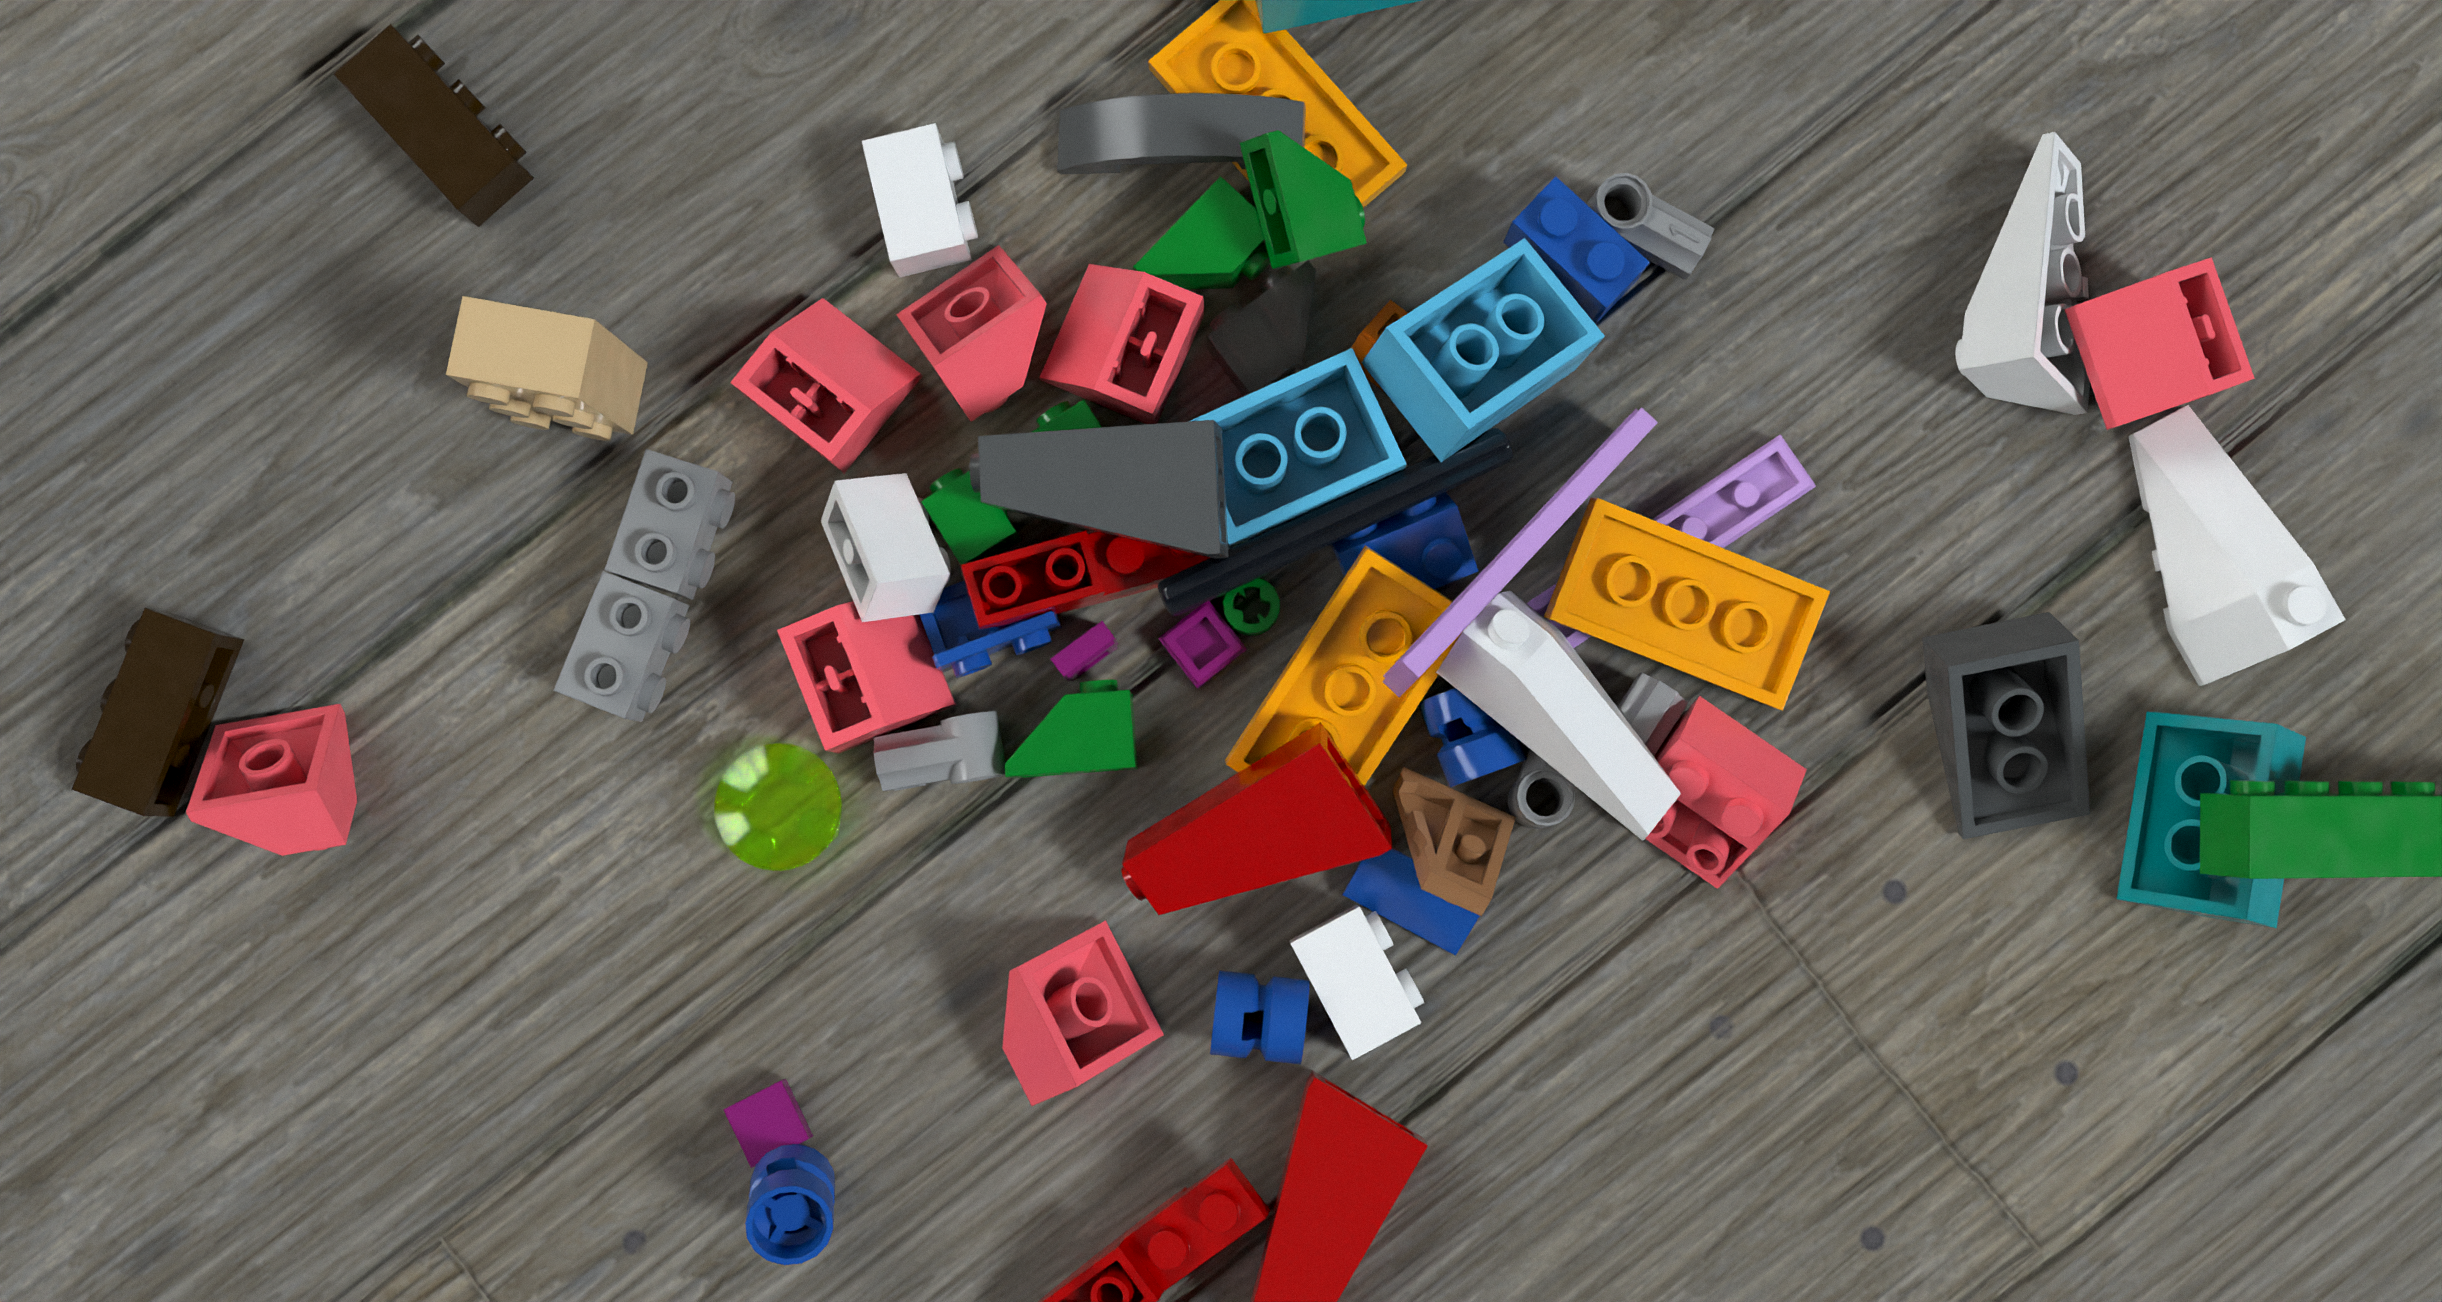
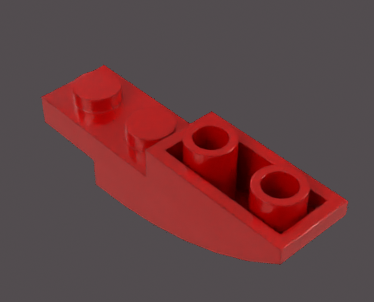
M1085 530L961 565V571L978 628L984 629L1026 621L1050 611H1054L1055 614L1155 589L1158 588L1161 580L1210 557L1102 532L1087 534Z
M1229 1158L1188 1189L1184 1187L1064 1279L1038 1302H1157L1165 1290L1266 1219L1270 1209L1233 1159Z

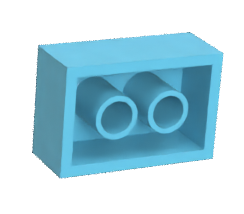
M1524 238L1387 326L1362 361V364L1439 461L1443 462L1575 371L1602 341L1605 335Z
M1353 348L1190 420H1214L1222 428L1228 549L1401 471L1407 465Z

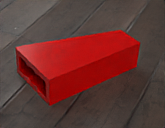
M1320 722L1129 839L1122 861L1123 867L1121 872L1131 893L1140 901L1147 899L1156 913L1162 915L1380 856L1392 849L1391 825Z
M1313 1070L1305 1083L1250 1302H1337L1428 1147L1422 1136Z

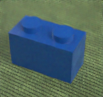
M1556 176L1512 221L1503 241L1510 248L1525 238L1595 324L1635 284L1650 263Z

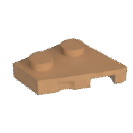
M1403 767L1393 787V793L1421 889L1444 899L1448 903L1482 916L1492 899L1516 817Z

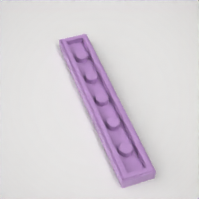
M1642 407L1639 410L1635 409L1383 675L1385 679L1382 682L1400 697L1658 422Z
M1778 435L1652 520L1725 548L1815 488L1816 485L1782 436ZM1556 584L1527 602L1530 607L1543 617ZM1547 619L1563 633L1573 648L1591 637Z

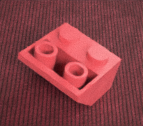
M2212 257L2064 309L2107 430L2255 379Z
M1089 264L1039 378L1041 381L1144 424H1158L1205 315L1204 298L1201 295L1146 272Z
M822 298L772 331L730 383L755 405L845 474L922 378V375Z
M852 601L836 605L777 630L825 751L840 754L874 740L873 737L886 735L956 706L944 673L935 667L932 659L934 652L919 614L862 622Z
M1699 696L1675 723L1654 756L1681 794L1645 839L1718 889L1790 814L1807 769Z

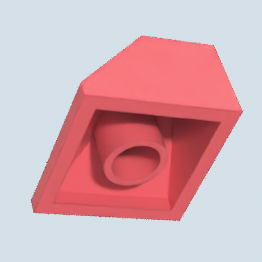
M998 245L896 315L958 405L972 422L982 414L1000 408L1010 395L1024 386L1047 303L1039 291Z
M341 704L215 725L186 810V814L191 822L281 856L346 845L357 804V795L346 717Z
M1106 921L1009 971L1002 1048L1031 1106L1078 1087L1164 1035Z

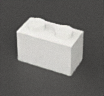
M936 123L863 140L862 145L890 263L899 278L971 261L967 240L978 238L969 201L958 203L953 181L964 179L955 142L944 143Z
M907 473L834 481L821 518L822 526L862 622L933 613L945 585L950 580L951 566L948 554L944 548L938 547L929 526L928 512L921 503L923 499L917 498Z
M1354 905L1289 940L1352 1060L1421 1024L1414 1008L1423 1004L1424 1000L1407 969L1405 968L1395 974L1384 950L1394 944L1376 911L1364 916L1360 906Z

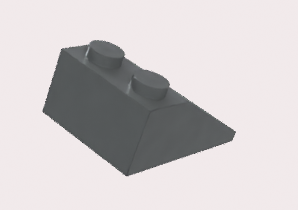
M2050 612L1922 637L1927 695L1958 833L1962 839L2090 815L2079 640Z

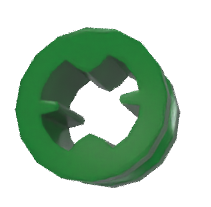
M1260 578L1227 592L1223 600L1224 616L1228 625L1237 633L1245 636H1259L1269 631L1276 623L1280 612V599L1275 588L1266 580ZM1246 590L1259 591L1260 602L1270 605V611L1266 618L1258 614L1257 619L1259 623L1248 624L1243 622V612L1233 609L1234 601L1238 595L1245 600L1246 594L1244 591Z

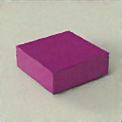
M1210 601L1201 604L1158 638L1197 690L1247 651V648Z
M1101 621L1050 660L1067 681L1071 680L1073 682L1118 649V642L1104 622Z
M786 1078L723 1109L751 1168L767 1152L782 1145L800 1144L813 1137Z

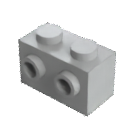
M646 449L605 571L624 579L693 600L697 587L703 589L711 577L715 554L710 552V548L717 528H725L732 515L735 494L730 489L733 482L718 471Z
M603 571L553 691L624 719L642 722L645 713H652L661 701L666 686V678L662 677L661 674L670 652L673 654L678 653L687 638L690 619L685 616L690 605Z

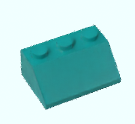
M2147 711L2117 900L2208 918L2277 928L2284 878L2246 879L2200 874V793H2230V780L2275 781V793H2284V781H2300L2306 737L2275 723Z

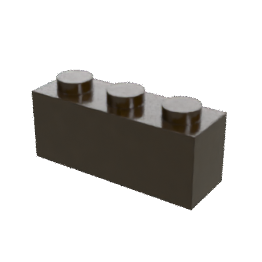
M390 24L339 68L334 75L452 205L475 225L480 227L534 179L518 161L527 152L501 124L497 125L492 131L484 124L478 115L486 107L460 79L450 86L439 75L437 71L445 65V62L418 34L411 41H408Z
M144 608L141 618L131 626L126 636V655L117 678L107 686L102 695L100 703L102 715L92 739L82 747L76 761L78 774L71 790L142 816L174 817L244 639L176 614Z

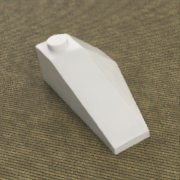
M2056 132L2043 134L1965 312L1963 336L1957 342L1955 355L1961 374L1966 376L1987 398L2078 415L2088 412L2090 381L2064 309L2077 305L2078 300L2089 299L2088 278L2083 277L2081 274L2079 260L2073 247V243L2082 242L2085 238L2082 172L2080 161Z
M2189 405L2128 436L2142 506L2150 514L2157 549L2152 551L2155 571H2161L2168 608L2163 609L2167 630L2199 686L2206 685L2284 653L2346 620L2314 563Z
M1512 591L1496 595L1461 633L1436 673L1642 841L1650 834L1680 796L1681 792L1563 633Z

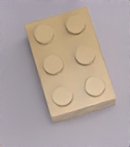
M462 296L446 375L468 388L467 397L490 403V410L511 416L510 422L535 429L549 430L550 421L573 427L572 433L576 435L610 441L612 431L633 435L648 362L595 319Z

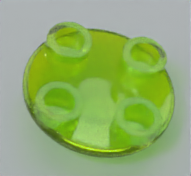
M766 744L741 755L724 773L715 796V821L724 843L742 861L764 870H790L814 860L838 836L842 814L841 792L830 768L812 751L792 744Z

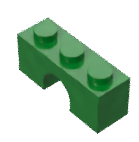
M1083 399L1074 406H1071L1069 401H1064L1051 407L1037 419L1036 422L1040 427L1032 432L1102 427ZM957 468L944 474L930 485L929 489L932 494L921 501L960 565L999 555L1022 540L1010 522L1007 510L998 509L981 502V493H975L972 489L970 471L964 473L961 468Z

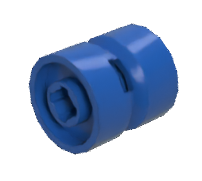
M1456 688L1419 703L1418 706L1429 736L1442 740L1443 746L1437 753V757L1449 788L1527 760L1521 741Z
M1219 970L1210 1055L1246 1058L1255 1049L1260 1050L1265 1061L1301 1064L1307 1023L1310 981L1273 976L1267 985H1261L1255 974ZM1263 1011L1262 1023H1255L1250 1019H1244V1012Z
M800 1144L782 1145L767 1152L755 1165L750 1180L749 1202L745 1220L746 1236L754 1251L767 1261L781 1265L801 1264L816 1257L828 1244L834 1226L835 1176L832 1166L824 1155L814 1148Z

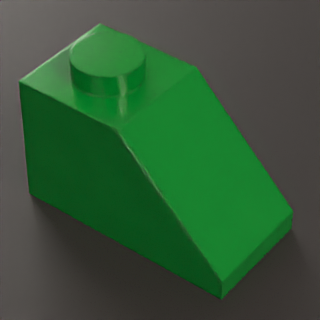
M1279 130L1239 143L1272 269L1367 244L1363 230L1365 225L1364 209L1360 200L1354 194L1349 178Z
M1220 176L1133 266V270L1146 272L1186 290L1233 288L1244 276L1252 281L1270 264L1257 209Z
M1113 679L1080 682V693L1065 694L1005 763V777L1015 779L1138 769L1132 692L1130 690H1118V681Z

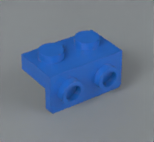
M1447 492L1330 545L1337 556L1344 577L1365 545L1433 589L1478 572L1458 506Z
M965 581L945 587L933 613L919 614L934 652L932 659L936 669L942 672L953 669L956 678L973 674L991 666L992 662L989 655L1013 646L1016 655L1025 654L1044 647L1052 642L1049 632L1062 628L1057 614L1054 611H1050L1026 621L979 629Z

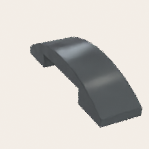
M1178 93L1130 96L1072 106L1060 110L1057 171L1061 175L1120 173L1121 165L1237 162L1241 169H1246L1239 144L1243 141L1279 130L1302 147L1305 146L1306 105L1302 101L1266 96Z

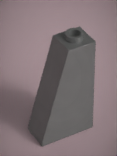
M1214 420L978 436L979 453L972 454L970 457V480L973 491L981 493L982 503L1002 510L1214 559L1229 558L1222 428Z

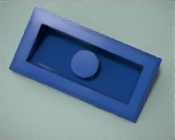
M1393 848L1380 856L1361 860L1342 894L1455 956L1480 917L1471 911L1448 903L1444 899L1422 890L1413 859Z

